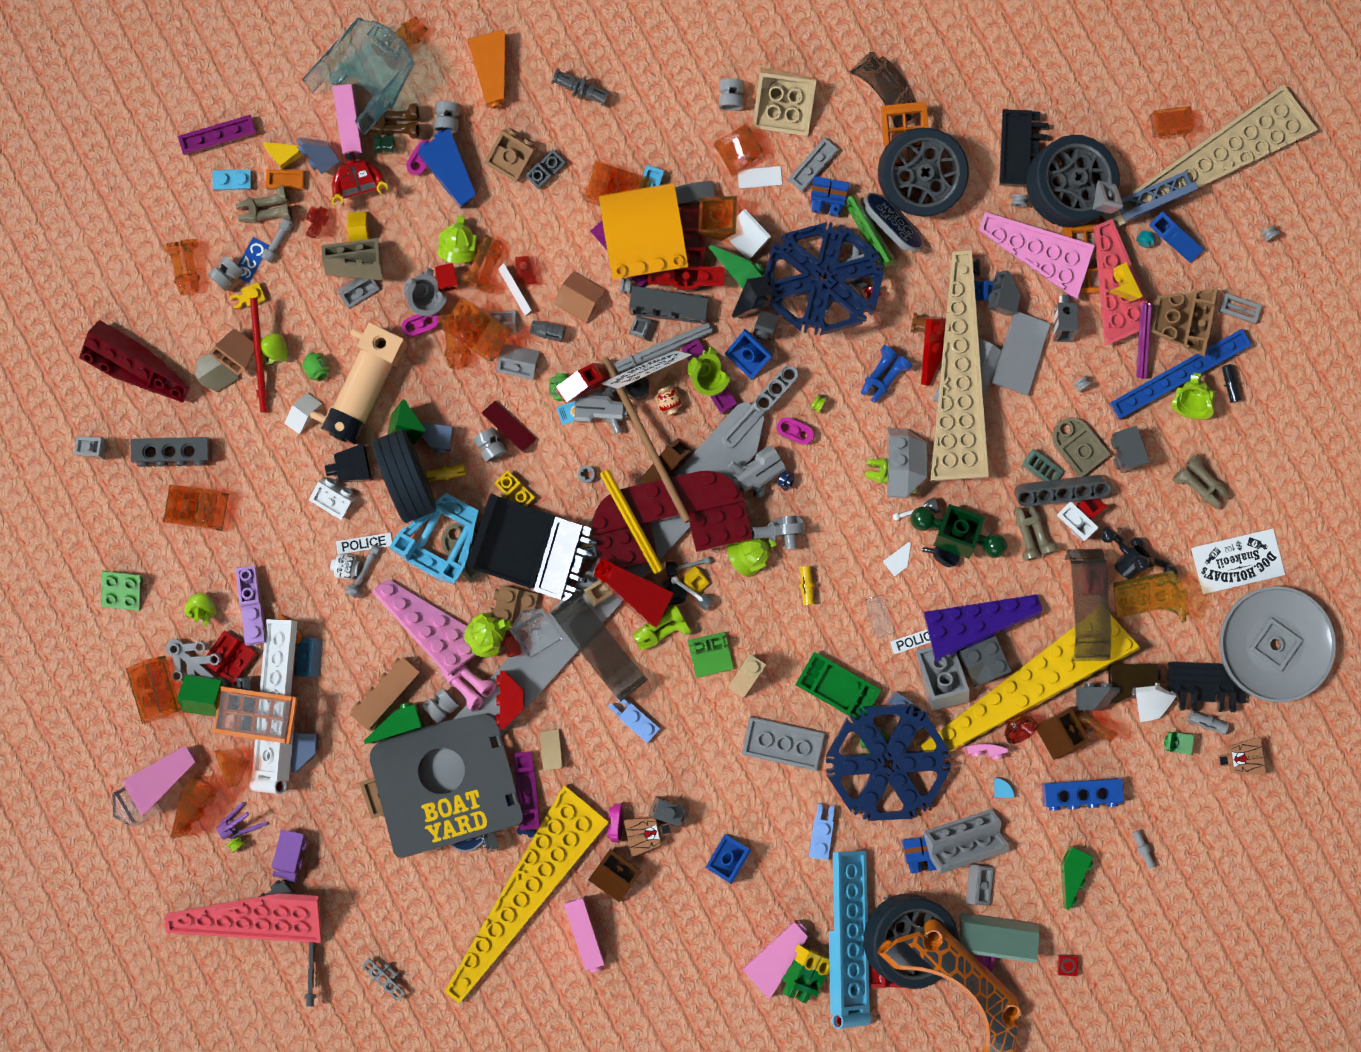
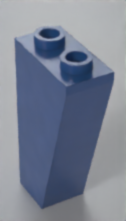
M441 129L434 135V140L430 143L427 140L419 146L418 155L459 208L472 200L476 194L451 131L449 129L445 131Z

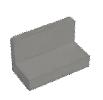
M503 344L498 355L496 372L533 380L540 352Z

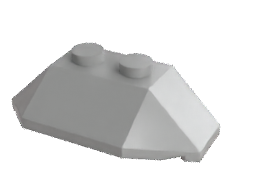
M887 428V498H908L927 479V442L907 428Z

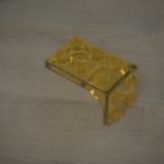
M1173 570L1113 583L1114 607L1117 618L1153 610H1169L1176 613L1181 622H1186V615H1189L1188 606L1185 602L1188 599V593L1186 588L1182 587L1180 577H1177Z

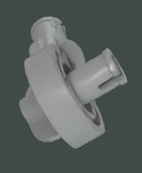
M785 516L777 518L765 527H752L751 533L753 539L769 538L771 541H775L776 537H784L785 550H792L798 548L796 535L805 534L806 528L805 523L800 517Z

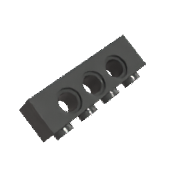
M208 437L131 439V462L137 464V467H148V463H156V466L160 467L168 466V463H175V466H187V463H194L195 466H205L206 462H211V439ZM193 447L195 450L194 454L187 457V449ZM151 448H155V449H156V454H155V456L149 458V456H148L149 450H150ZM170 448H175L174 456L168 457L167 451Z

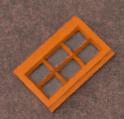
M1082 225L1075 228L1062 227V235L1095 245L1093 227L1096 225ZM1095 246L1079 294L1100 293Z

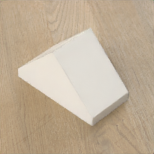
M305 393L292 405L284 424L298 434H301L312 419L310 417L311 412H317L322 403L308 393Z

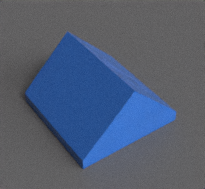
M746 329L742 331L724 353L751 380L773 357V354Z
M724 834L705 868L732 884L750 854L751 849Z

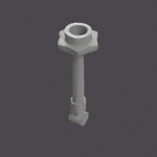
M375 545L371 547L370 553L366 558L367 560L355 583L344 587L347 589L346 594L354 598L357 595L362 596L358 586L374 561L375 555L379 553V547Z

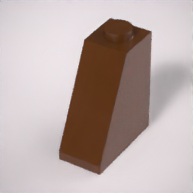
M679 438L669 444L659 456L669 477L692 452ZM653 463L640 480L645 484L662 480Z

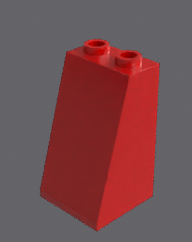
M602 558L597 563L593 576L640 619L657 628L673 592Z

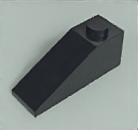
M764 276L747 279L732 313L733 318L749 316L769 305L773 292Z

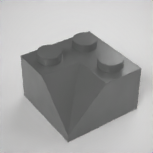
M1137 425L1112 434L1110 439L1111 445L1114 450H1117L1113 462L1115 468L1120 470V473L1141 467L1149 462Z
M996 636L958 652L973 687L1011 672Z

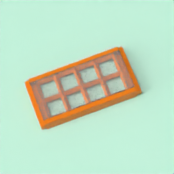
M220 686L213 733L291 744L298 698Z

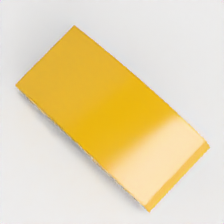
M508 470L494 482L513 502L529 506L536 499Z

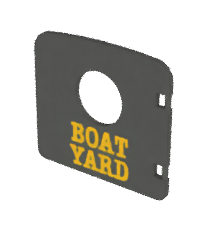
M479 714L429 725L377 743L371 749L370 764L393 852L398 858L409 857L521 824L523 821L521 807L499 727L496 725V720L490 715ZM496 737L499 747L492 748L490 738ZM435 749L452 750L463 760L465 766L463 781L450 793H432L422 785L419 779L418 771L422 759L426 754ZM512 794L514 805L508 806L505 796Z

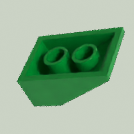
M709 246V249L742 289L747 279L765 277L766 269L761 263H755L718 246Z
M413 702L399 705L400 709L395 710L364 740V743L372 744L425 727L419 705H413Z

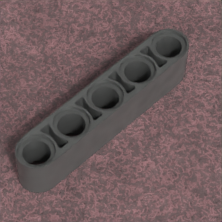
M1102 475L1023 483L1014 489V495L1018 503L1026 507L1104 498L1111 492L1108 481ZM1104 484L1102 488L1096 489L1098 485ZM1085 486L1082 491H1077L1079 487ZM1066 488L1065 492L1058 493L1059 490ZM1047 490L1046 494L1039 495L1040 492ZM1028 493L1026 497H1020L1021 494Z

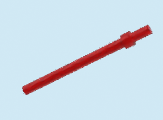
M255 297L250 298L258 384L256 394L257 398H259L260 413L268 412V389L265 386L263 353L261 350L258 298Z

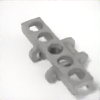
M368 958L362 967L372 976L371 980L375 979L384 987L383 992L387 990L398 1001L406 993L394 980L395 977H399V971L396 973L390 967L391 963L385 964V968L382 969ZM367 962L373 965L371 970L366 966ZM374 969L378 970L376 974L373 973ZM386 969L393 975L392 978L384 973ZM381 976H386V983L380 982ZM393 984L394 988L391 990L389 987ZM396 989L401 992L399 997L394 993Z

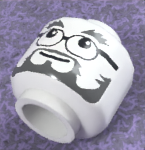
M338 554L336 559H332L330 570L334 571L336 578L352 580L354 576H358L360 561H357L354 555Z

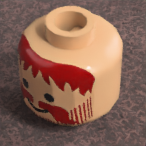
M671 386L658 390L655 401L659 412L667 413L668 416L678 413V408L682 406L678 390Z

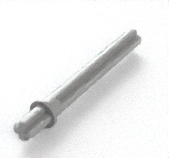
M706 323L632 356L629 354V357L616 362L615 367L619 373L633 367L635 368L637 365L713 332L712 327L709 323Z

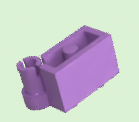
M286 830L280 831L272 869L276 871H273L272 877L296 882L298 872L301 871L303 866L302 852L306 851L308 840H305L306 836L304 834Z

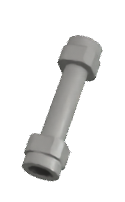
M284 219L281 221L278 233L268 250L265 249L261 258L269 263L274 260L276 256L274 254L285 234L287 232L290 233L294 225L291 221Z

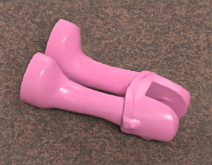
M466 663L458 668L454 675L451 673L447 676L440 669L447 683L456 687L464 695L467 707L472 712L478 710L484 700L461 680L463 677L484 697L490 696L496 689V684L493 681L481 680L467 668Z

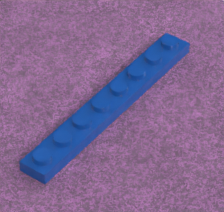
M1240 329L1210 346L1205 357L1196 354L1109 404L1119 420L1189 381L1193 373H1203L1252 344L1243 329Z

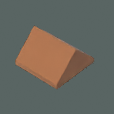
M572 272L562 284L554 305L587 323L606 290Z

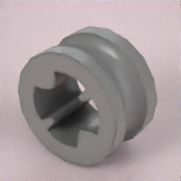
M1014 194L1011 196L1013 199L1011 206H1028L1026 202L1028 200L1027 195Z
M1275 225L1260 234L1265 237V242L1280 233L1275 230Z
M629 277V279L622 278L620 293L627 292V294H630L632 277Z
M1088 375L1073 383V386H1076V391L1079 392L1091 385L1092 382L1088 381Z
M582 466L578 471L579 480L583 483H591L595 478L594 469L590 466ZM587 469L589 473L592 472V476H589L590 479L585 480V477H581V473H584L583 470Z

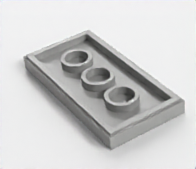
M1018 311L1017 314L1012 315L992 384L1025 396L1029 394L1050 323Z
M749 717L742 755L817 771L825 733Z

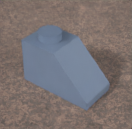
M421 423L426 430L422 437L431 449H435V453L446 454V451L451 452L453 427Z

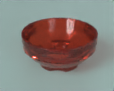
M1019 714L1007 721L1008 724L1005 728L1004 736L1009 744L1020 743L1036 731L1038 723L1031 716Z

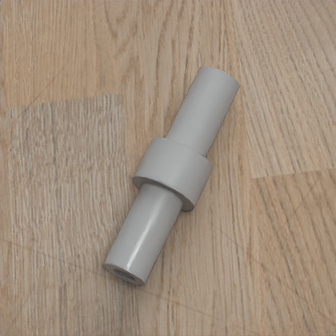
M1140 831L1133 832L1132 834L1138 845L1137 850L1143 856L1148 869L1155 867L1149 853L1151 850L1148 844H1145Z

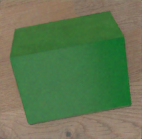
M403 399L390 416L387 435L404 429L412 444L415 445L426 430L405 399Z
M184 675L177 697L182 711L216 717L220 686H223V679Z

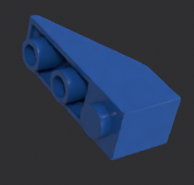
M1164 210L1149 223V226L1190 263L1204 250Z

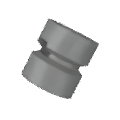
M735 78L720 80L719 92L722 95L719 96V108L727 111L743 109V97L741 94L744 92V81Z
M450 101L437 102L435 113L438 117L434 121V130L440 131L443 129L445 131L449 129L451 133H457L459 129V120L457 118L460 117L461 105Z
M225 255L219 261V267H214L207 275L222 289L227 291L233 284L232 280H237L244 271Z
M494 427L481 432L473 438L477 448L482 449L481 455L486 463L499 458L507 452L503 442L498 441L499 435Z
M443 687L434 694V699L430 698L422 705L437 723H441L447 717V712L452 713L459 707L457 702Z

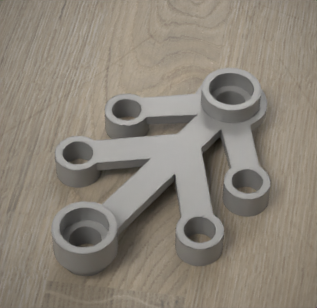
M172 639L166 645L168 655L173 658L174 671L172 679L176 682L183 680L185 675L182 670L181 659L186 662L188 675L196 676L197 672L202 677L216 678L201 664L210 663L211 665H217L221 663L222 657L219 653L192 657L186 652L195 650L197 653H202L206 651L207 643L203 640L184 644L180 639ZM199 643L203 645L202 650L198 648ZM173 645L177 647V652L173 650ZM213 656L217 657V662L213 661ZM177 672L181 675L180 679L176 677ZM218 677V678H216V679H223V686H222V687H229V683H228V681H227L226 678H224V677Z

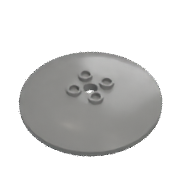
M1273 586L1252 591L1232 606L1222 623L1219 649L1225 670L1232 681L1244 692L1264 701L1289 702L1310 694L1326 679L1334 662L1336 640L1329 617L1315 600L1298 590ZM1273 639L1278 640L1280 643L1278 650H1273L1270 646Z

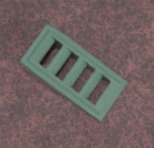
M1034 449L1030 451L1021 464L1023 468L1042 481H1049L1048 477L1053 470L1056 473L1051 480H1058L1063 473L1060 468ZM1033 458H1037L1034 465L1031 466L1030 463L1033 460ZM1040 462L1044 463L1039 469V471L1036 470V467ZM1046 466L1050 467L1047 473L1043 475L1042 472Z

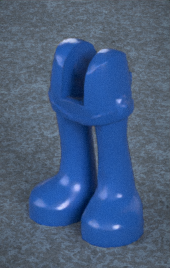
M883 345L880 350L882 358L872 374L866 377L860 392L865 396L872 385L878 387V391L874 393L871 399L873 403H876L883 395H887L889 386L901 371H909L913 366L907 359L898 356L882 382L879 381L883 372L897 356V353L886 345Z

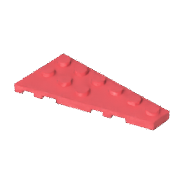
M1113 219L1093 227L1105 346L1139 332L1141 304L1148 303ZM1127 262L1143 296L1134 301H1129L1109 293V291L1120 286L1114 277L1113 268Z

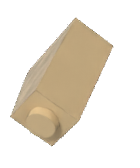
M749 654L728 688L744 698L766 664Z

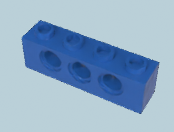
M1119 778L1042 783L1043 807H1049V811L1061 810L1060 806H1068V809H1080V805H1087L1088 808H1099V804L1107 803V807L1119 806V802H1124L1122 779ZM1101 788L1106 790V797L1103 799L1098 797V790ZM1082 789L1087 792L1085 800H1081L1078 797V793ZM1065 790L1068 798L1062 802L1059 799V793Z

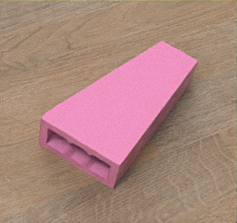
M355 83L332 86L342 153L354 151L355 157H359V153H363Z
M185 745L123 780L122 784L141 816L146 815L195 764L194 759H196V756L191 748L187 749Z
M585 896L566 901L564 906L585 971L590 970L591 973L599 971L605 962Z
M793 921L742 967V970L768 999L772 997L795 959L797 944L803 946L808 937L805 934L807 929L801 922L796 924Z

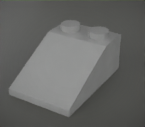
M931 647L915 651L931 711L969 702L970 691L957 654L952 656L949 654L942 657L941 661L935 663Z

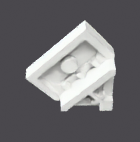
M1155 683V686L1136 688L1140 722L1159 719L1176 698V693L1160 687L1159 683Z

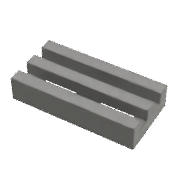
M1225 293L1219 313L1256 324L1262 305ZM1227 300L1254 308L1256 311L1254 312L1228 303ZM1225 307H1228V308H1231V309H1234V310H1237V311H1240V312H1243V313L1252 315V316H1254V317L1252 318V317H1249V316H1246V315H1243V314H1240V313H1237V312H1234V311L1225 309Z

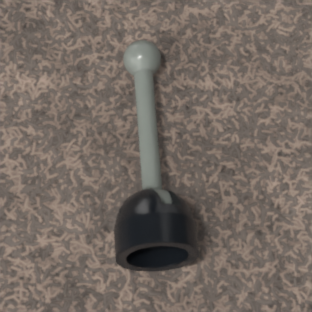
M705 557L704 560L683 565L673 561L666 562L668 577H674L678 575L682 568L703 563L710 564L712 559Z

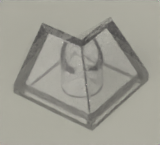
M543 609L523 610L509 629L529 658L563 639L550 615Z
M125 787L112 793L113 817L131 827L139 826L163 811L159 802H157L146 815L141 816Z

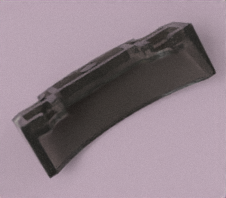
M869 52L850 70L851 74L868 83L885 105L915 103L910 96L911 89L906 80L885 57L878 58L875 52ZM906 114L907 121L914 118L915 114ZM903 115L891 116L896 128L903 124Z

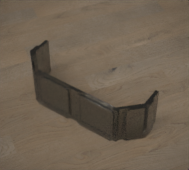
M1068 549L1065 560H1069L1071 564L1076 634L1072 661H1107L1110 659L1112 628L1107 564L1103 550Z
M579 591L575 592L550 612L620 702L648 680L589 607Z

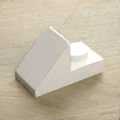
M1072 502L1057 514V517L1071 529V533L1084 542L1099 529Z

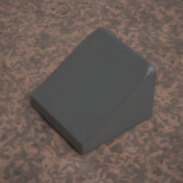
M636 316L629 334L651 342L657 324L649 319Z

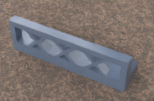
M1184 171L1121 199L1122 204L1129 201L1135 203V207L1127 212L1123 206L1119 210L1126 223L1194 193L1198 187L1196 182L1191 183L1187 172ZM1183 177L1186 186L1181 188L1174 187L1176 180ZM1161 186L1170 189L1169 193L1163 196L1157 194ZM1143 194L1153 196L1152 200L1147 203L1139 202Z

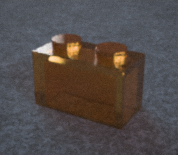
M1191 106L1155 110L1150 115L1153 137H1159V139L1170 138V135L1185 137L1194 129Z

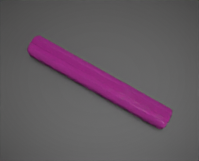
M1151 303L1141 304L1137 378L1148 377L1152 319Z

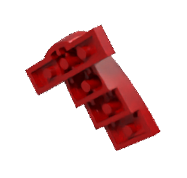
M679 208L688 267L648 273V284L672 285L675 289L685 292L693 291L699 288V286H724V267L703 266L707 209Z

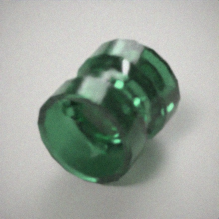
M387 134L383 138L381 135H374L375 154H381L383 150L388 153H395L393 134Z

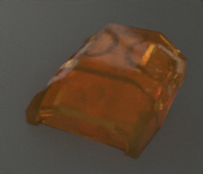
M747 123L713 143V146L717 149L728 168L731 177L765 157L760 143Z

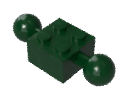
M951 504L948 505L942 520L935 518L932 510L927 507H918L911 513L910 521L916 530L927 531L930 528L938 530L933 545L935 547L970 559L976 545L983 547L985 554L991 558H999L1007 551V541L1002 535L990 534L986 537L980 534L985 520L984 516Z

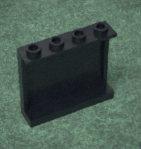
M489 494L466 567L532 589L536 585L537 572L539 567L541 568L543 555L556 516L494 494Z

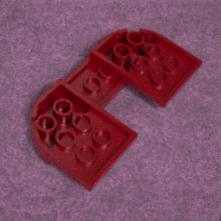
M698 471L670 478L691 518L690 527L696 552L753 540L744 498L738 486L730 478L715 471ZM663 480L620 489L658 558L651 522L680 516ZM609 494L598 505L592 521L594 538L596 541H599L598 546H596L599 562L603 558L624 569L647 564L648 561L614 499Z

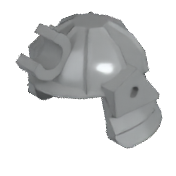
M428 267L425 273L421 272L414 279L409 277L404 284V295L407 296V303L410 309L421 316L436 314L443 308L447 300L446 296L438 291V283L433 277L434 270Z

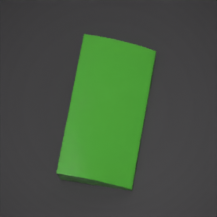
M849 196L845 206L868 245L879 253L881 257L879 264H883L884 269L892 266L897 261L872 218L865 211L859 196Z

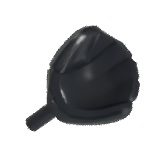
M922 548V552L932 553L935 560L945 567H953L960 561L959 555L941 548Z
M668 578L662 584V587L673 592L668 606L681 604L686 601L687 591L678 584H673L671 578Z

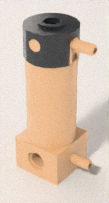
M368 323L364 333L355 328L351 330L350 334L360 339L357 346L360 352L333 407L329 409L326 416L316 411H312L310 414L311 418L323 423L321 429L329 433L330 436L356 445L392 367L397 368L408 346L403 338L371 323ZM386 343L384 348L379 349L381 344Z

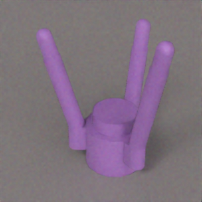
M242 802L226 818L220 821L221 824L216 829L221 838L225 840L228 837L233 839L238 835L261 828L268 823H259L235 832L237 830L236 824L249 816V812H246L236 820H230L245 805Z

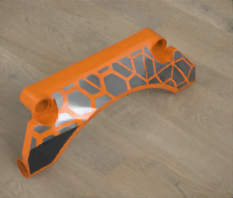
M928 920L924 924L923 934L919 931L897 938L893 942L887 940L879 947L878 954L893 968L924 971L941 976L959 986L971 997L977 1005L985 1024V1041L982 1052H1015L1019 1029L1015 1020L1021 1014L1018 997L944 928L940 922Z

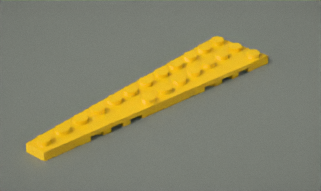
M1100 606L941 729L938 733L950 750L944 752L951 753L957 750L958 747L968 744L972 739L988 733L992 728L999 727L1005 721L1021 715L1054 697L1061 691L1074 686L1078 681L1086 679L1100 669L1107 668L1111 663L1140 650V647L1104 606ZM931 737L921 745V748L923 750H934L936 743Z
M564 785L540 828L444 992L458 1004H460L608 824L609 821L567 786Z

